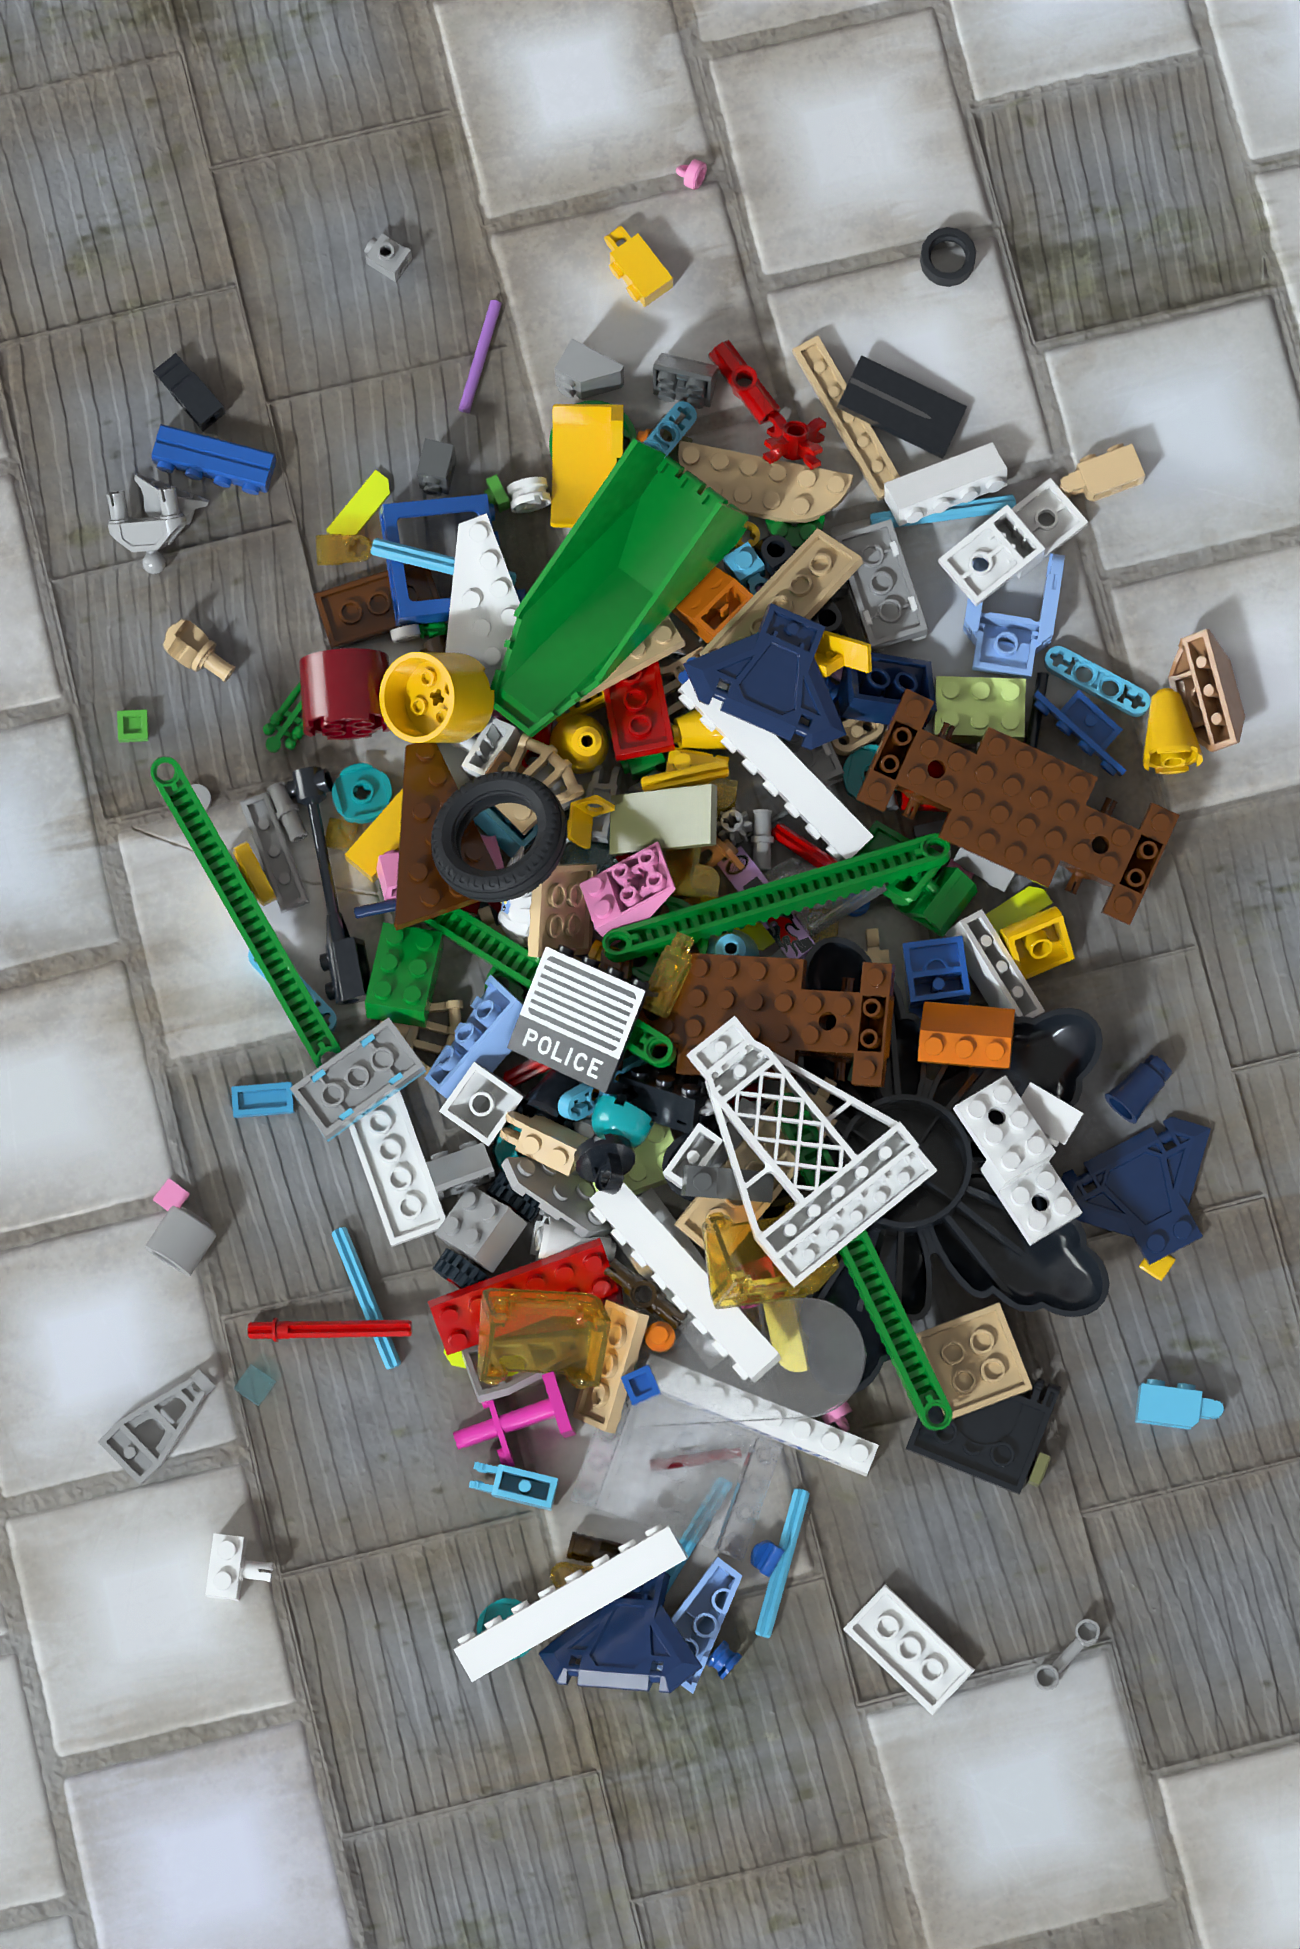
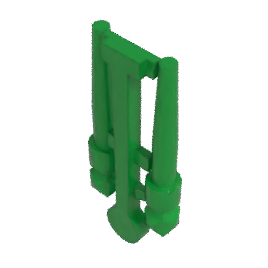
M300 682L286 698L279 710L270 717V723L265 724L263 727V733L267 736H272L275 729L278 731L275 736L269 737L266 740V749L271 753H276L280 750L283 736L288 737L285 741V747L293 750L296 747L297 740H301L304 735L303 720L298 717L302 711V700L292 713L288 711L301 691ZM283 716H286L288 718L282 727L279 726L284 719ZM295 722L299 726H296L290 734L288 729Z

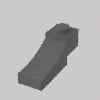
M684 1165L681 1196L742 1200L731 1168ZM740 1169L745 1183L760 1172ZM771 1173L765 1174L747 1189L750 1201L772 1203L774 1176Z

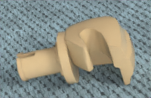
M180 619L167 629L163 647L180 664L195 672L206 668L221 678L223 682H226L231 677L236 667L215 653L216 643L209 640L199 627L189 620Z

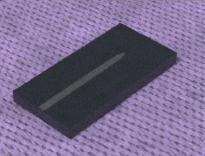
M861 355L836 408L943 459L967 406Z

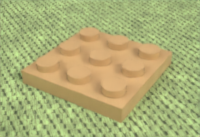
M558 864L549 878L532 891L529 910L528 956L542 957L545 947L558 948L560 944L576 950L574 955L589 953L592 947L593 922L580 883L596 875L597 864Z
M1000 1302L916 1333L951 1406L952 1419L1033 1389Z

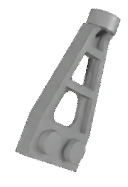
M585 1335L574 1338L572 1336L490 1341L461 1350L463 1361L479 1403L508 1396L541 1379L543 1374L555 1372L573 1362L589 1359L591 1354ZM538 1350H553L555 1359L541 1365H535L531 1353ZM513 1355L524 1358L526 1363L524 1370L513 1376H504L498 1363L499 1358Z
M198 1369L188 1380L120 1419L98 1443L142 1486L164 1464L202 1400L216 1386ZM194 1383L200 1387V1392L193 1390L192 1385ZM180 1398L186 1404V1410L177 1422L170 1423L161 1414V1408L172 1399ZM149 1419L159 1420L165 1429L164 1436L158 1446L153 1449L147 1448L135 1435L137 1426Z

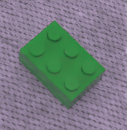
M383 922L365 999L367 1018L381 1021L390 1018L393 1023L426 1028L444 949L442 932L409 926L396 931L394 924Z

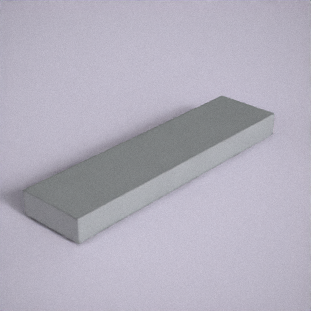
M268 792L241 801L240 805L269 882L277 898L281 913L308 904V897Z

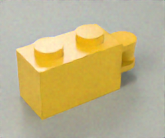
M620 225L604 237L606 244L612 251L610 252L611 264L609 268L618 280L623 278L628 285L626 290L635 302L640 300L643 306L646 307L673 288V277L639 233L631 238ZM623 239L625 243L618 247L616 243Z

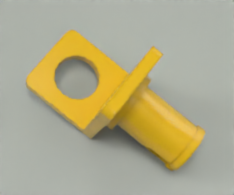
M599 795L571 802L569 820H567L568 840L584 849H589L591 846L593 817L614 811L615 805ZM588 804H599L602 807L594 808L588 806Z

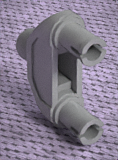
M176 486L157 489L162 515L156 517L132 518L128 516L124 490L106 493L111 519L108 520L109 523H107L110 535L131 552L146 551V555L142 559V565L149 574H159L163 571L166 561L158 550L170 545L186 525L185 515L179 510Z

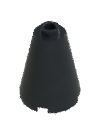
M551 1069L519 1103L518 1111L525 1116L528 1114L531 1118L535 1115L544 1116L574 1131L573 1122L575 1120L564 1118L559 1114L558 1102L565 1092L582 1082Z

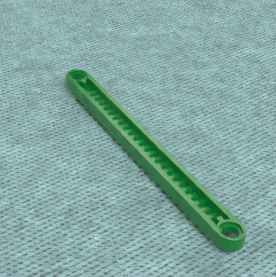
M170 756L158 757L150 767L152 780L315 1066L319 1068L322 1065L321 1058L326 1052L338 1054L342 1051L180 765ZM162 763H169L174 767V775L169 780H162L157 776V768Z
M937 833L925 835L616 928L607 932L603 937L604 955L610 961L617 963L644 955L651 957L654 952L661 954L667 948L674 950L677 945L685 947L688 942L695 944L701 938L708 940L711 935L718 937L721 936L722 932L727 931L731 933L737 927L741 930L747 924L754 926L760 920L763 923L767 922L770 917L778 919L783 913L788 916L793 910L801 912L804 907L811 909L817 903L824 905L827 900L834 902L840 896L847 898L850 893L857 895L863 889L870 891L873 886L880 888L886 882L893 884L896 879L904 881L910 875L914 878L920 872L946 864L951 856L950 843L938 838L939 834ZM932 845H940L944 851L939 855H931L927 849ZM621 940L626 943V947L621 951H614L610 949V944Z
M460 908L422 921V923L436 931L442 932L449 940L454 941L470 953H473L489 965L491 964L497 970L502 971L507 976L530 989L541 958L528 956V950ZM637 1019L626 1049L655 1067L664 1068L669 1066L676 1057V1047L667 1036ZM658 1044H665L668 1047L667 1054L661 1059L654 1058L652 1055L653 1048Z
M791 1092L784 1093V1095H783V1096L796 1097V1096H795L793 1093H791ZM776 1100L773 1106L775 1117H777L779 1100ZM795 1102L798 1107L795 1116L787 1117L782 1113L781 1117L799 1119L800 1103ZM804 1107L803 1120L814 1121ZM781 1122L780 1128L785 1140L797 1141L798 1124ZM802 1125L801 1141L818 1143L819 1131L817 1127ZM789 1145L790 1151L795 1157L796 1146ZM800 1146L799 1163L816 1165L818 1148ZM822 1149L821 1166L836 1167L828 1150ZM800 1168L801 1174L806 1180V1185L814 1187L816 1170ZM820 1170L819 1186L837 1172ZM865 1229L838 1252L848 1268L849 1275L853 1278L854 1285L859 1291V1296L864 1301L865 1308L870 1314V1319L875 1324V1329L880 1335L881 1342L885 1345L886 1352L890 1356L897 1375L901 1379L902 1385L907 1391V1396L911 1400L922 1424L929 1430L945 1429L952 1421L953 1413L951 1406ZM933 1406H939L944 1411V1419L939 1424L932 1423L928 1418V1412Z

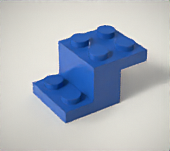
M963 936L902 943L906 971L904 982L909 1013L916 1014L922 1020L924 1002L969 1005L971 992Z

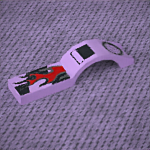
M741 846L737 848L739 852L736 856L745 866L742 870H739L729 860H726L724 863L721 860L717 863L738 892L769 883ZM783 913L778 919L770 917L764 923L760 920L787 958L804 959L808 951L815 945L814 941L792 913L788 916Z

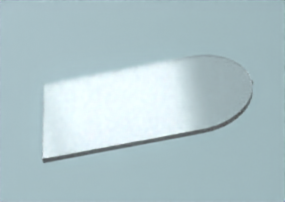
M794 1298L733 1302L777 1350L782 1358L754 1383L749 1377L743 1380L732 1368L736 1364L729 1355L723 1358L712 1346V1343L716 1340L708 1332L702 1335L691 1322L695 1317L686 1310L684 1313L688 1315L684 1321H680L682 1324L676 1330L674 1329L676 1339L674 1345L665 1352L651 1350L645 1342V1335L643 1336L635 1370L650 1365L662 1394L636 1405V1427L798 1419L827 1414L844 1404L855 1392L862 1379L867 1356L862 1335L855 1322L846 1312L824 1300ZM634 1308V1310L649 1315L647 1328L655 1322H666L656 1313L652 1315L644 1308Z

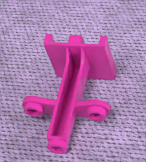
M553 1371L542 1375L549 1397L545 1400L500 1416L494 1399L482 1402L484 1409L489 1407L492 1418L454 1431L453 1436L457 1448H467L499 1437L502 1448L497 1449L501 1465L514 1467V1459L505 1434L556 1418L560 1434L564 1438L576 1435L575 1429L570 1424L567 1415L568 1407L566 1401L562 1397L557 1384L559 1383L557 1375Z

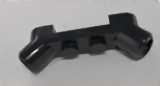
M779 535L765 537L754 547V551L764 563L765 569L771 577L795 553L789 541ZM829 599L810 619L824 626L825 631L849 637L842 623V614L832 599Z

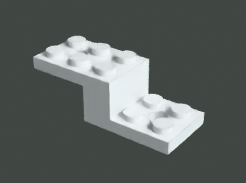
M1049 478L1012 509L1008 505L1004 506L940 557L938 563L977 607L1015 575L1021 579L1046 559L1050 553L1056 551L1086 527L1088 521L1054 481ZM1042 513H1050L1054 517L1055 522L1051 526H1043L1039 523L1038 516ZM976 558H984L987 560L989 567L982 572L976 571L972 567V561Z
M1006 1075L955 1105L953 1110L986 1158L985 1163L980 1168L981 1172L1030 1246L1083 1213L1049 1162L1056 1153L1055 1149ZM993 1110L999 1111L1004 1117V1122L1000 1125L991 1123L988 1113ZM1036 1196L1044 1198L1047 1202V1209L1044 1211L1036 1210L1032 1205V1198Z

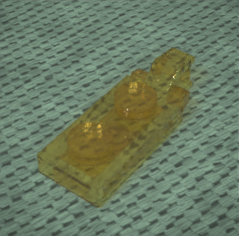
M677 932L671 946L667 944L664 951H662L648 982L650 983L649 989L658 992L659 995L658 997L646 996L642 1009L665 1019L669 1017L692 967V963H690L692 955L689 954L694 939L690 936Z

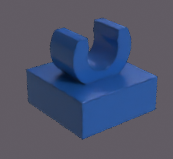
M646 1365L621 1377L633 1406L662 1394L650 1365Z

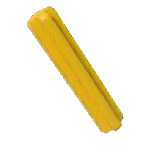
M719 760L644 776L641 778L643 792L671 789L728 777L730 771L728 762L726 760Z

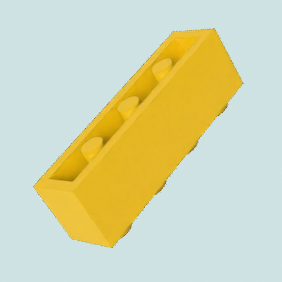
M403 788L344 854L346 861L372 883L379 878L376 870L379 855H383L391 850L399 851Z

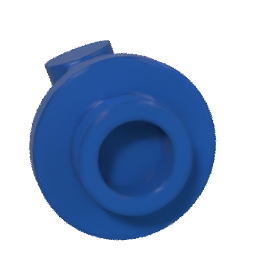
M764 1540L756 1544L752 1549L751 1564L760 1570L762 1574L770 1577L785 1550L770 1540Z

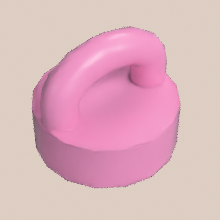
M697 159L692 160L689 165L683 164L676 168V173L684 178L685 187L693 190L698 189L702 185L707 171L706 163Z
M844 1401L822 1414L821 1418L825 1424L830 1425L836 1422L841 1430L848 1432L850 1426L845 1415L852 1412V1409L848 1402Z

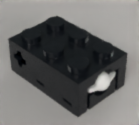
M650 1063L634 1067L631 1071L619 1075L618 1081L624 1085L620 1095H617L616 1104L624 1105L626 1101L636 1106L652 1118L651 1122L691 1134L698 1123L707 1128L716 1119L703 1076L676 1074V1068L670 1066L658 1068Z

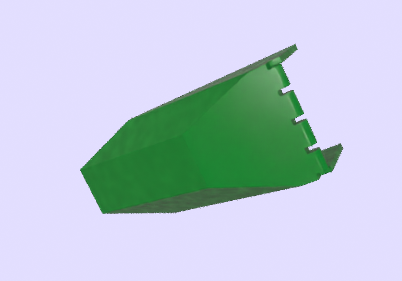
M635 438L514 612L513 616L517 617L510 640H505L504 647H507L500 670L496 669L490 689L494 690V709L530 737L536 735L604 682L729 553L747 530L744 527V524L749 519L747 514L732 503L727 506L728 500L711 487L706 488V483L690 471L684 472L685 468L670 456H666L662 451Z

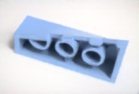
M491 974L485 982L488 988L482 997L476 996L472 1002L471 1007L474 1010L465 1023L460 1022L455 1029V1040L451 1046L445 1045L425 1077L446 1099L450 1097L474 1062L493 1073L504 1058L512 1052L507 1046L524 1003Z
M719 1557L714 1559L671 1617L702 1665L699 1671L681 1684L683 1688L692 1694L695 1691L742 1578L739 1572ZM658 1665L657 1669L662 1671L663 1665Z

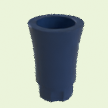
M1151 1054L1121 1083L1106 1093L1105 1099L1111 1108L1122 1118L1136 1124L1149 1103L1165 1086V1082L1172 1075V1070L1161 1058Z

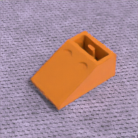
M715 566L673 609L672 613L708 644L754 595L735 578Z

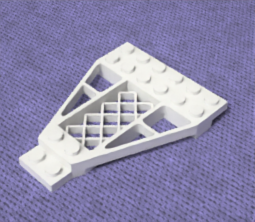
M735 1016L686 1055L705 1078L706 1088L754 1239L793 1287L797 1286L937 1172V1169L919 1149V1144L900 1121H895L772 1052L767 1046L754 1040ZM772 1067L776 1073L766 1071ZM790 1072L843 1100L845 1104L830 1116L825 1117ZM759 1077L757 1093L742 1091ZM763 1077L781 1079L779 1095L762 1093ZM785 1084L796 1097L783 1096ZM739 1096L757 1098L755 1114L738 1113ZM735 1097L733 1111L732 1108L727 1104V1102H729L732 1098ZM761 1098L779 1100L777 1117L760 1115ZM783 1101L800 1103L799 1119L781 1117ZM850 1105L889 1127L885 1134L860 1154L854 1153L831 1124V1121ZM804 1107L815 1121L803 1120ZM740 1118L755 1119L753 1134ZM759 1120L776 1122L775 1138L757 1137ZM727 1122L734 1126L764 1164V1169L747 1183L744 1182L726 1126ZM781 1122L798 1124L797 1141L779 1139ZM802 1125L820 1127L818 1143L801 1141ZM824 1132L835 1145L823 1144ZM759 1142L774 1143L773 1159ZM779 1144L796 1146L795 1162L777 1161ZM800 1146L818 1148L816 1165L799 1163ZM822 1149L839 1150L838 1167L821 1166ZM844 1155L849 1163L842 1168ZM779 1166L794 1167L793 1182L789 1180ZM798 1168L816 1170L814 1187L797 1185ZM820 1170L837 1172L819 1186ZM771 1173L794 1200L795 1206L765 1231H761L758 1227L747 1189L762 1176ZM798 1190L813 1192L804 1198Z

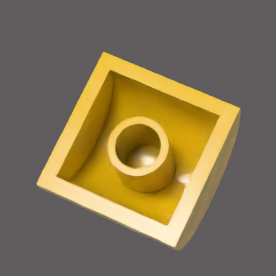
M1056 906L999 930L1001 941L1025 980L1075 959L1063 915Z

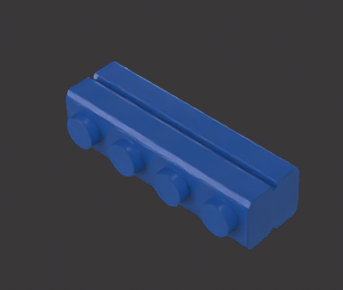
M162 424L159 427L151 454L153 464H156V468L161 471L173 473L174 469L185 472V476L194 480H202V477L214 479V484L226 488L234 484L241 486L242 491L252 495H258L259 491L268 492L276 465L275 453Z

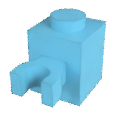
M746 542L723 558L724 569L728 575L735 578L745 588L749 586L750 593L753 595L757 593L755 591L757 587L763 586L768 581V579L763 578L765 576V565L749 542Z

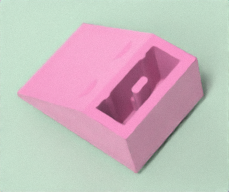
M658 841L580 883L595 930L602 937L613 929L649 919L676 889ZM617 940V941L612 942V943L610 944V946H613L614 944L620 942L621 940Z

